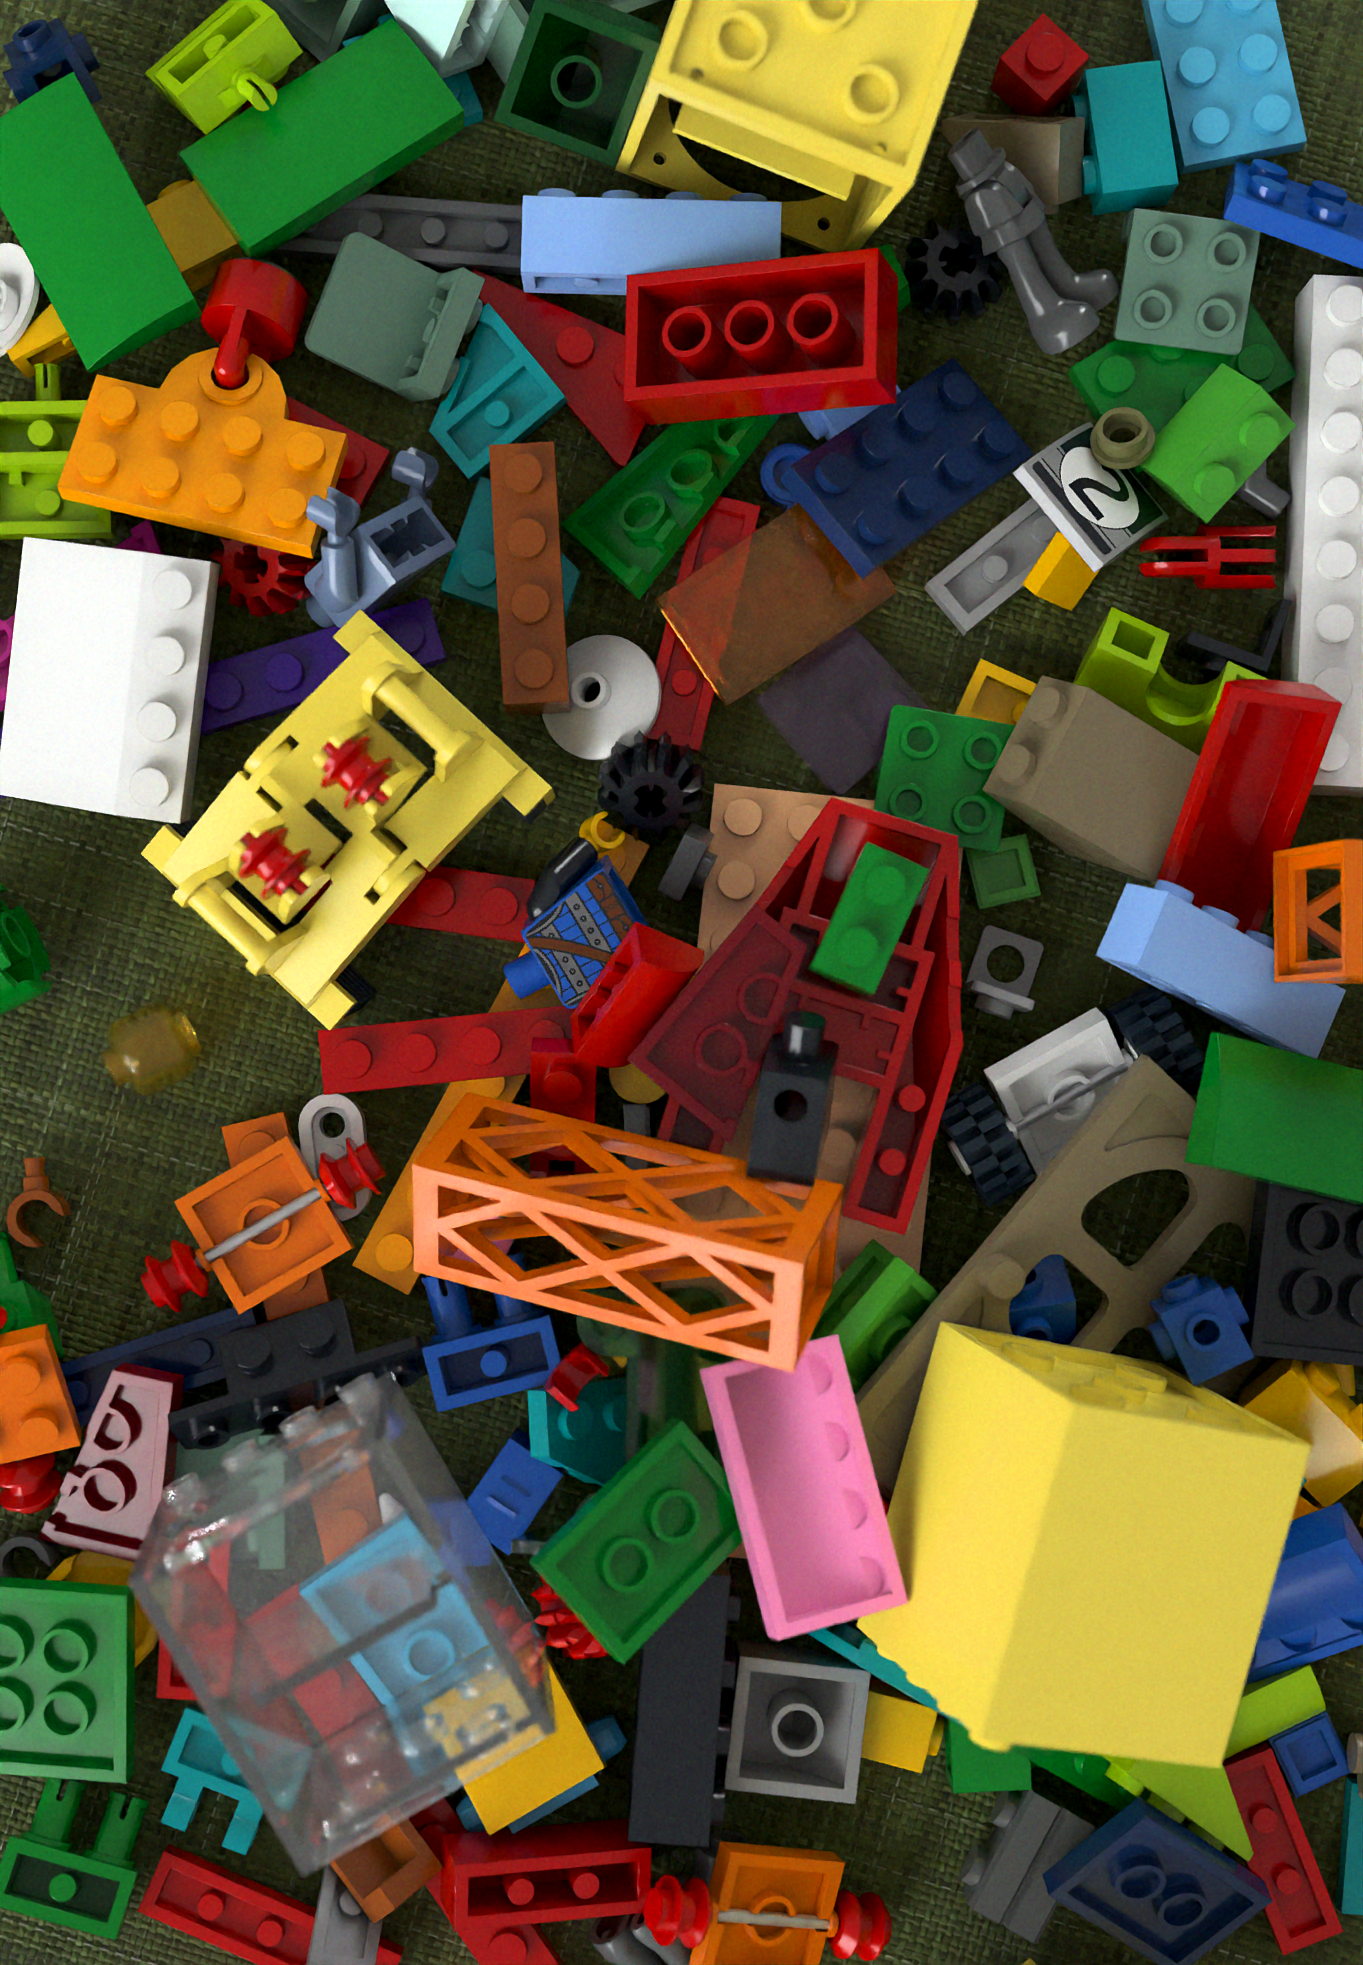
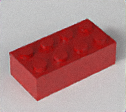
M879 248L627 275L623 401L649 425L896 404L898 276Z

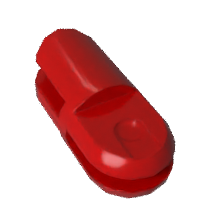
M1200 525L1195 536H1167L1144 539L1139 548L1141 553H1192V562L1139 564L1142 575L1146 578H1193L1198 589H1274L1275 575H1219L1220 566L1275 564L1276 550L1221 549L1220 540L1276 538V526Z

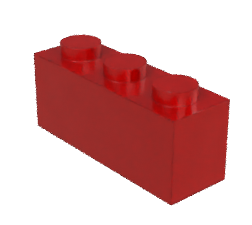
M628 1818L525 1827L514 1834L510 1829H501L490 1836L487 1831L441 1835V1864L444 1868L441 1870L440 1900L454 1931L644 1913L645 1899L651 1890V1846L648 1842L628 1841Z

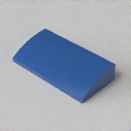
M1341 1502L1291 1520L1244 1686L1363 1644V1539Z

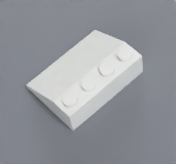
M24 537L0 748V795L118 816L177 824L190 820L219 580V564L139 551Z

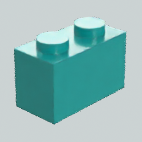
M1160 60L1084 70L1075 94L1069 95L1068 117H1085L1082 195H1090L1092 216L1130 211L1134 208L1145 209L1166 206L1179 183Z

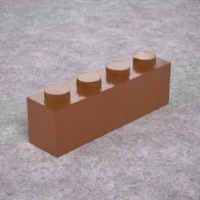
M554 441L489 445L503 706L507 716L569 713L571 711L557 462Z

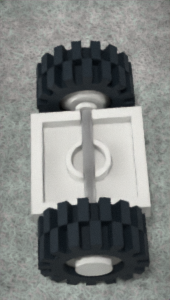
M1148 984L1103 1010L1105 1014H1102L1095 1007L983 1070L1004 1116H1002L1000 1111H997L993 1100L989 1095L987 1096L985 1089L978 1082H974L947 1097L938 1128L944 1135V1140L959 1167L964 1172L970 1185H973L976 1194L982 1199L986 1207L990 1208L1033 1184L1032 1171L1037 1177L1043 1172L1141 1053L1150 1057L1189 1095L1199 1090L1204 1064L1201 1062L1203 1057L1200 1051L1194 1047L1192 1035L1189 1031L1186 1032L1183 1027V1020L1177 1012H1173L1170 1001L1166 996L1162 997L1158 988Z

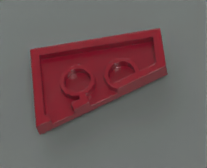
M754 904L626 1058L729 1145H731L739 1124L738 1121L759 1073L764 1054L776 1023H778L807 946L758 905Z

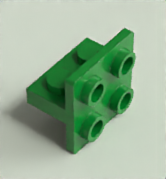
M899 704L894 705L890 711L883 756L877 763L873 789L877 790L873 810L958 836L959 848L987 853L995 852L999 848L1005 807L982 789L1015 725Z

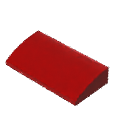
M1268 679L1225 681L1157 880L1176 884L1192 892L1195 896L1191 904L1199 909L1202 908V905H1207L1237 917L1240 921L1236 929L1244 934L1246 930L1259 932L1273 895V852L1290 849L1342 702L1314 684Z

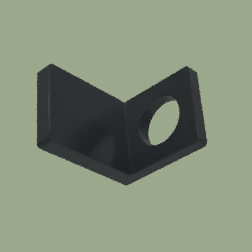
M1282 598L1268 610L1253 653L1189 631L1177 642L1173 654L1199 663V672L1213 679L1219 676L1228 661L1262 676L1268 671L1292 601Z

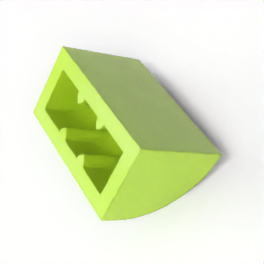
M1309 1664L1243 1687L1223 1760L1326 1711L1321 1689Z

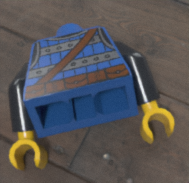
M600 812L584 820L580 826L579 837H575L545 865L526 901L528 918L523 925L521 933L531 951L503 966L507 981L520 999L551 984L562 1004L567 1009L576 1008L633 924L638 922L650 927L608 855L598 860V853H604L618 847L625 839L623 830L615 833L607 842L599 838L596 829L597 824L608 815V812Z

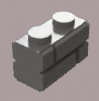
M1031 1779L1032 1790L1002 1791L990 1816V1822L996 1826L985 1847L975 1844L971 1848L963 1862L959 1879L965 1882L962 1891L968 1906L974 1911L998 1924H1003L1007 1929L1030 1942L1037 1943L1059 1903L1048 1895L1042 1874L1097 1831L1099 1826L1092 1814L1084 1807L1060 1794L1054 1793L1051 1789Z

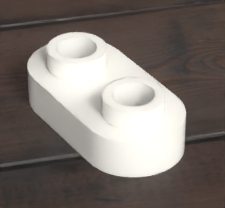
M319 1095L310 1100L300 1114L298 1129L301 1154L316 1179L320 1177L318 1170L321 1153L325 1152L336 1160L347 1154L346 1138L350 1137L357 1146L368 1142L363 1111L353 1099L346 1095ZM333 1112L341 1115L345 1122L343 1133L335 1138L327 1135L323 1129L325 1117ZM366 1187L356 1193L357 1208L354 1210L338 1204L334 1199L329 1202L340 1221H345L359 1215L366 1208L371 1199L372 1191Z

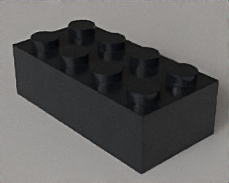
M726 1559L640 1647L627 1802L628 1841L709 1847L710 1825H723L725 1784H722V1767L715 1766L716 1758H728L731 1719L727 1717L728 1703L721 1701V1691L733 1692L736 1669V1651L733 1650V1637L726 1636L727 1624H739L741 1608V1584H738V1572L729 1571Z

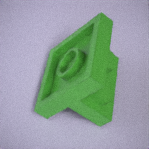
M872 1239L833 1285L831 1296L809 1341L838 1334L852 1391L856 1395L940 1293L898 1256L895 1257L876 1240Z

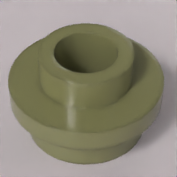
M1129 407L1114 408L1103 414L1093 428L1090 436L1091 451L1094 458L1106 467L1112 469L1133 468L1142 464L1151 456L1155 447V432L1150 422L1138 410Z

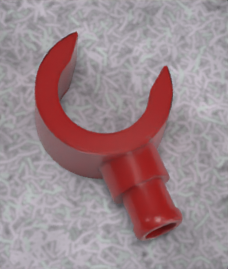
M599 1329L590 1330L586 1340L581 1341L577 1347L571 1350L558 1363L545 1383V1390L570 1412L580 1408L576 1398L589 1380L599 1373L603 1376H608L610 1366L602 1360L604 1355L603 1348L606 1346L608 1338Z

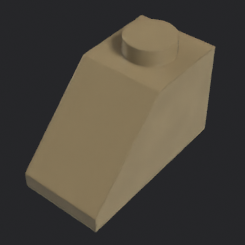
M966 113L942 120V134L952 146L964 134L977 127L991 149L1001 146L1007 154L1004 161L1011 163L1020 170L1025 178L1034 186V193L1045 203V215L1059 213V204L1082 196L1085 117Z

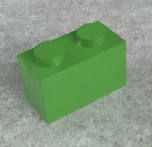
M1221 363L1156 435L1155 447L1151 456L1139 466L1170 498L1205 523H1208L1297 425L1260 385Z

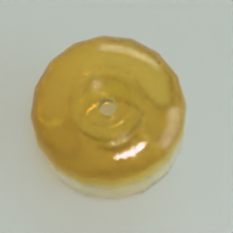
M152 1002L109 1024L107 1038L111 1048L101 1052L100 1055L117 1087L129 1082L140 1095L151 1096L192 1075L196 1068L194 1056L201 1053L202 1048L189 1020L180 1007L170 1010L163 1003Z

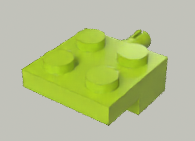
M228 0L144 74L167 101L205 135H208L215 128L236 117L241 110V106L247 100L260 111L270 109L262 97L274 106L277 100V92L271 84L277 82L286 74L289 64L302 54L303 51L277 13L261 0Z
M43 363L35 364L36 401L0 402V540H23L24 537L38 539L116 538V511L62 499L57 485L87 400L61 401L62 366L55 363H47V367Z

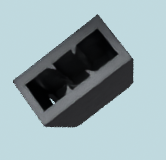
M793 1011L788 1013L785 1017L784 1033H776L772 1036L760 1075L747 1176L814 1187L829 1130L839 1045L837 1043L824 1040L826 1019L817 1013L810 1011Z

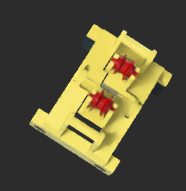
M361 609L333 636L343 652L349 657L251 754L244 765L245 771L235 774L198 822L192 819L180 824L163 825L141 852L156 869L178 888L173 895V899L182 908L192 907L249 960L245 966L255 976L270 974L329 1031L353 1019L378 992L349 963L422 880L426 871L419 864L421 863L431 872L500 799L530 825L556 798L552 787ZM390 709L437 752L434 758L436 761L434 775L394 816L395 811L427 768L378 723ZM297 741L299 744L294 748L292 745ZM319 803L353 833L346 844L339 840L311 813ZM334 853L336 856L325 869H322L320 866ZM330 879L333 883L297 925L290 922Z

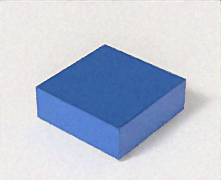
M1326 1711L1266 1739L1268 1745L1273 1750L1278 1766L1291 1793L1296 1798L1350 1773L1347 1765V1754Z

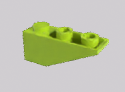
M1100 1754L1111 1762L1105 1775L1136 1797H1140L1146 1788L1152 1793L1147 1800L1148 1803L1179 1824H1182L1185 1818L1191 1822L1187 1828L1219 1851L1222 1852L1226 1846L1249 1862L1254 1853L1223 1764H1221L1220 1768Z

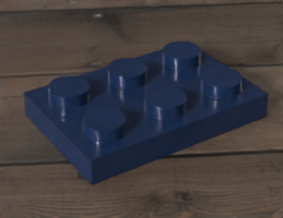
M1137 1797L1042 1874L1049 1896L1157 1965H1192L1273 1902L1264 1880L1141 1797Z

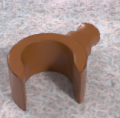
M45 1157L25 1158L23 1160L26 1178H23L24 1193L18 1195L12 1201L6 1217L7 1227L11 1236L18 1243L31 1248L45 1246V1243L37 1235L28 1230L24 1222L25 1210L31 1202L42 1200L61 1216L71 1215V1209L66 1199L56 1191L50 1190L49 1175L45 1176Z

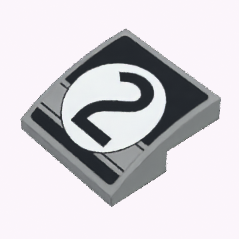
M1089 421L1037 453L1022 464L1013 474L1095 573L1115 561L1133 544L1154 532L1169 517L1130 469H1112L1102 465L1094 458L1090 445V436L1094 426Z

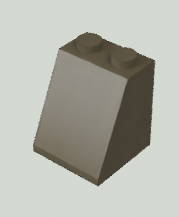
M1042 675L982 790L1066 853L1156 884L1200 756L1092 689Z

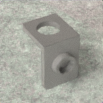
M991 925L986 926L982 931L961 993L977 998L974 1008L1000 1018L1011 1020L1013 1011L1019 1013L1032 1011L1035 1001L1027 997L1044 951L1043 944ZM998 946H1011L1022 957V972L1012 982H999L988 972V955Z

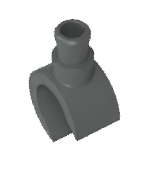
M37 1531L21 1532L10 1538L0 1546V1577L24 1578L16 1572L12 1563L14 1550L19 1546L32 1549L39 1559L48 1566H51L59 1560V1552L55 1543L38 1539L40 1532Z

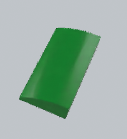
M391 18L277 90V100L274 106L264 98L263 100L270 108L269 110L260 111L252 106L185 148L178 155L245 255L250 258L261 259L463 130L464 109L413 40Z
M72 72L48 85L0 118V207L88 372L92 373L201 316L202 310L75 73Z
M1211 1032L1184 1163L1363 1206V1071L1229 1035Z

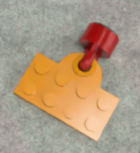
M250 257L227 260L217 268L201 314V323L204 330L220 344V347L189 355L170 370L159 389L97 374L57 485L62 499L313 559L323 528L307 518L306 508L312 496L318 495L327 500L328 487L336 488L349 446L347 434L289 420L290 413L286 394L279 375L270 367L272 361L285 359L292 354L308 308V294L298 279L284 268L266 260Z

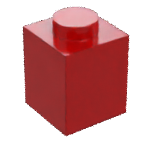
M1043 13L999 58L990 89L1018 115L1049 116L1078 86L1090 56Z

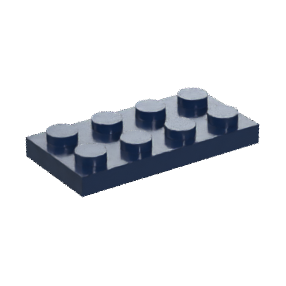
M952 358L896 395V404L879 406L790 465L779 480L858 575L865 579L1011 475L1028 461L1034 453L956 359Z

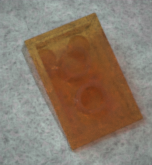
M795 500L655 598L654 601L723 705L727 706L852 625L895 594L897 590L882 566L865 579H862L799 502Z

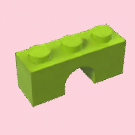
M1111 607L1081 661L1073 684L1092 689L1200 756L1225 681L1267 678L1228 661L1219 676L1209 683L1190 685L1179 682L1167 674L1160 662L1170 633Z

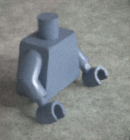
M410 447L408 452L400 451L393 463L391 476L393 479L410 486L408 496L401 497L400 505L355 528L348 536L347 534L353 529L359 518V505L351 497L331 486L327 489V500L318 495L310 498L306 508L307 518L328 531V536L321 541L322 560L304 576L305 585L312 593L306 601V608L310 617L318 625L325 628L336 625L342 628L359 609L367 616L393 600L458 547L433 514L432 500L426 498V492L433 486L439 473V465L434 457L414 447Z

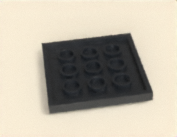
M1256 1180L1242 1301L1249 1322L1240 1326L1253 1355L1363 1366V1206Z

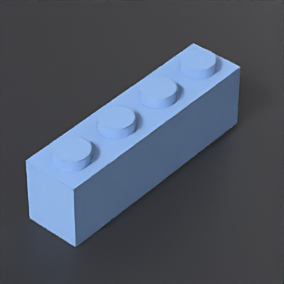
M560 188L541 190L537 196L523 195L521 277L524 293L626 295L627 275L779 259L781 251L782 202H768L765 196L755 193L736 194L731 196L729 201L704 200L702 195L687 191L670 193L665 199L640 198L637 193L628 190L607 191L601 197H576L574 192Z
M1157 880L1153 889L1126 883L1096 953L1097 957L1264 1045L1318 1058L1346 992L1345 989L1336 984L1274 983V938L1253 930H1246L1245 934L1236 929L1240 921L1237 917L1207 905H1202L1201 909L1191 904L1195 895L1176 884Z

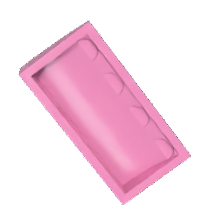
M838 1334L809 1341L794 1373L744 1359L700 1369L767 1636L775 1640H781L908 1604Z

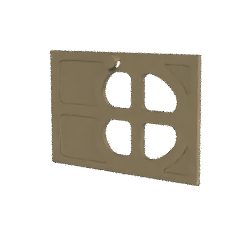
M1141 1053L854 1396L875 1478L892 1493L894 1492L940 1321L1012 1335L1009 1324L1011 1299L1023 1289L1026 1276L1039 1261L1049 1255L1059 1254L1090 1280L1102 1294L1101 1306L1068 1346L1110 1353L1131 1329L1136 1327L1144 1328L1150 1334L1147 1326L1158 1320L1149 1302L1162 1297L1160 1289L1170 1282L1216 1226L1226 1222L1236 1223L1245 1236L1248 1257L1256 1180L1184 1163L1196 1101L1150 1057ZM1158 1169L1180 1171L1189 1185L1190 1195L1188 1201L1137 1263L1131 1266H1123L1082 1228L1081 1215L1085 1206L1094 1196L1108 1186L1128 1176ZM1243 1292L1240 1298L1241 1303L1243 1301ZM1254 1355V1358L1199 1384L1229 1399L1264 1356Z

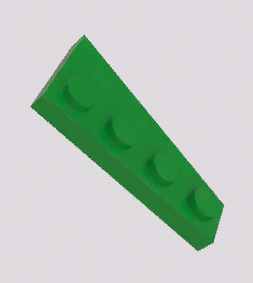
M782 414L673 423L631 460L626 467L621 469L562 522L561 526L573 542L640 600Z

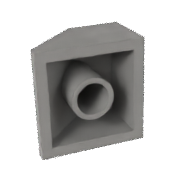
M736 1639L735 1682L733 1692L730 1691L727 1717L731 1719L728 1758H722L721 1763L725 1789L855 1804L870 1672L857 1664L800 1646Z

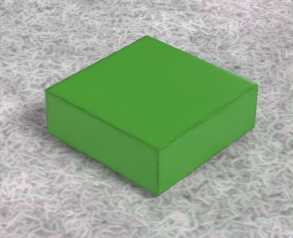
M1026 834L1000 839L999 848L993 853L963 849V856L977 911L1041 895Z

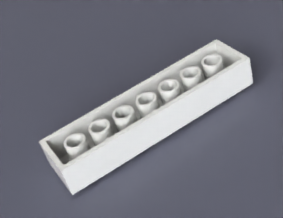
M1314 274L1295 298L1293 369L1297 376L1292 381L1291 420L1297 426L1290 432L1288 494L1292 497L1287 503L1284 598L1292 601L1282 629L1280 680L1314 684L1342 702L1309 795L1363 797V277Z

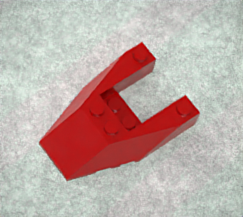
M831 797L755 903L807 946L773 1034L784 1033L785 1017L790 1012L810 1011L823 1016L826 1019L824 1040L834 1041L839 1045L836 1076L874 1087L843 1189L841 1216L905 1236L963 1047L960 997L962 977L959 957L958 836ZM867 842L930 869L876 991L869 997L808 970L860 851ZM771 1039L769 1041L765 1054H767ZM669 1096L656 1139L721 1155L725 1140L672 1096Z

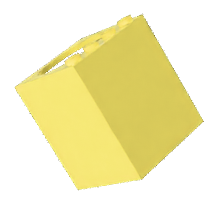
M675 0L615 170L671 193L687 191L700 194L704 200L729 201L731 196L741 193L721 183L699 166L680 142L677 136L679 134L826 193L823 196L810 200L782 202V237L822 253L859 250L913 186L978 0ZM668 97L683 102L674 127L670 117ZM654 157H663L664 164H656L654 162ZM818 222H826L827 230H821L818 227Z
M940 1321L886 1517L908 1604L859 1617L857 1627L878 1646L877 1652L881 1656L895 1661L907 1672L906 1679L910 1683L928 1691L938 1701V1709L947 1715L957 1718L970 1730V1738L984 1747L998 1751H1009L1012 1744L1220 1768L1312 1446L1200 1384L1193 1386L1186 1376L1162 1363Z

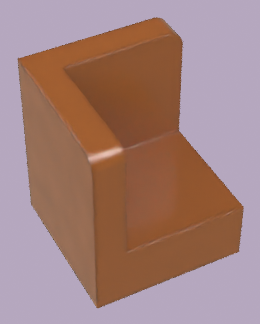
M394 1805L329 1858L331 1866L373 1924L395 1910L444 1868L398 1805Z

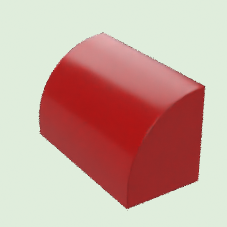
M635 922L570 1016L575 1058L607 1068H620L629 1065L631 1062L626 1058L684 990L703 964L704 950Z

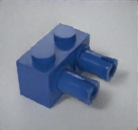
M525 1252L508 1255L524 1271H527ZM430 1275L421 1278L422 1284L425 1285L436 1329V1334L431 1335L432 1340L424 1345L422 1351L438 1412L545 1385L554 1368L565 1357L553 1309L544 1311L543 1307H537L535 1303L493 1292L499 1317L493 1320L494 1324L482 1327L481 1323H474L464 1284L445 1280L448 1291L446 1293L441 1278Z

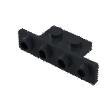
M343 1298L336 1299L219 1336L218 1342L229 1394L171 1412L167 1415L170 1430L186 1450L194 1448L199 1450L214 1449L227 1443L232 1436L255 1429H277L290 1423L293 1417L318 1409H340L353 1403L356 1397L381 1389L400 1390L413 1385L419 1377L428 1375L422 1351L424 1344L420 1336H411L359 1353L349 1309Z

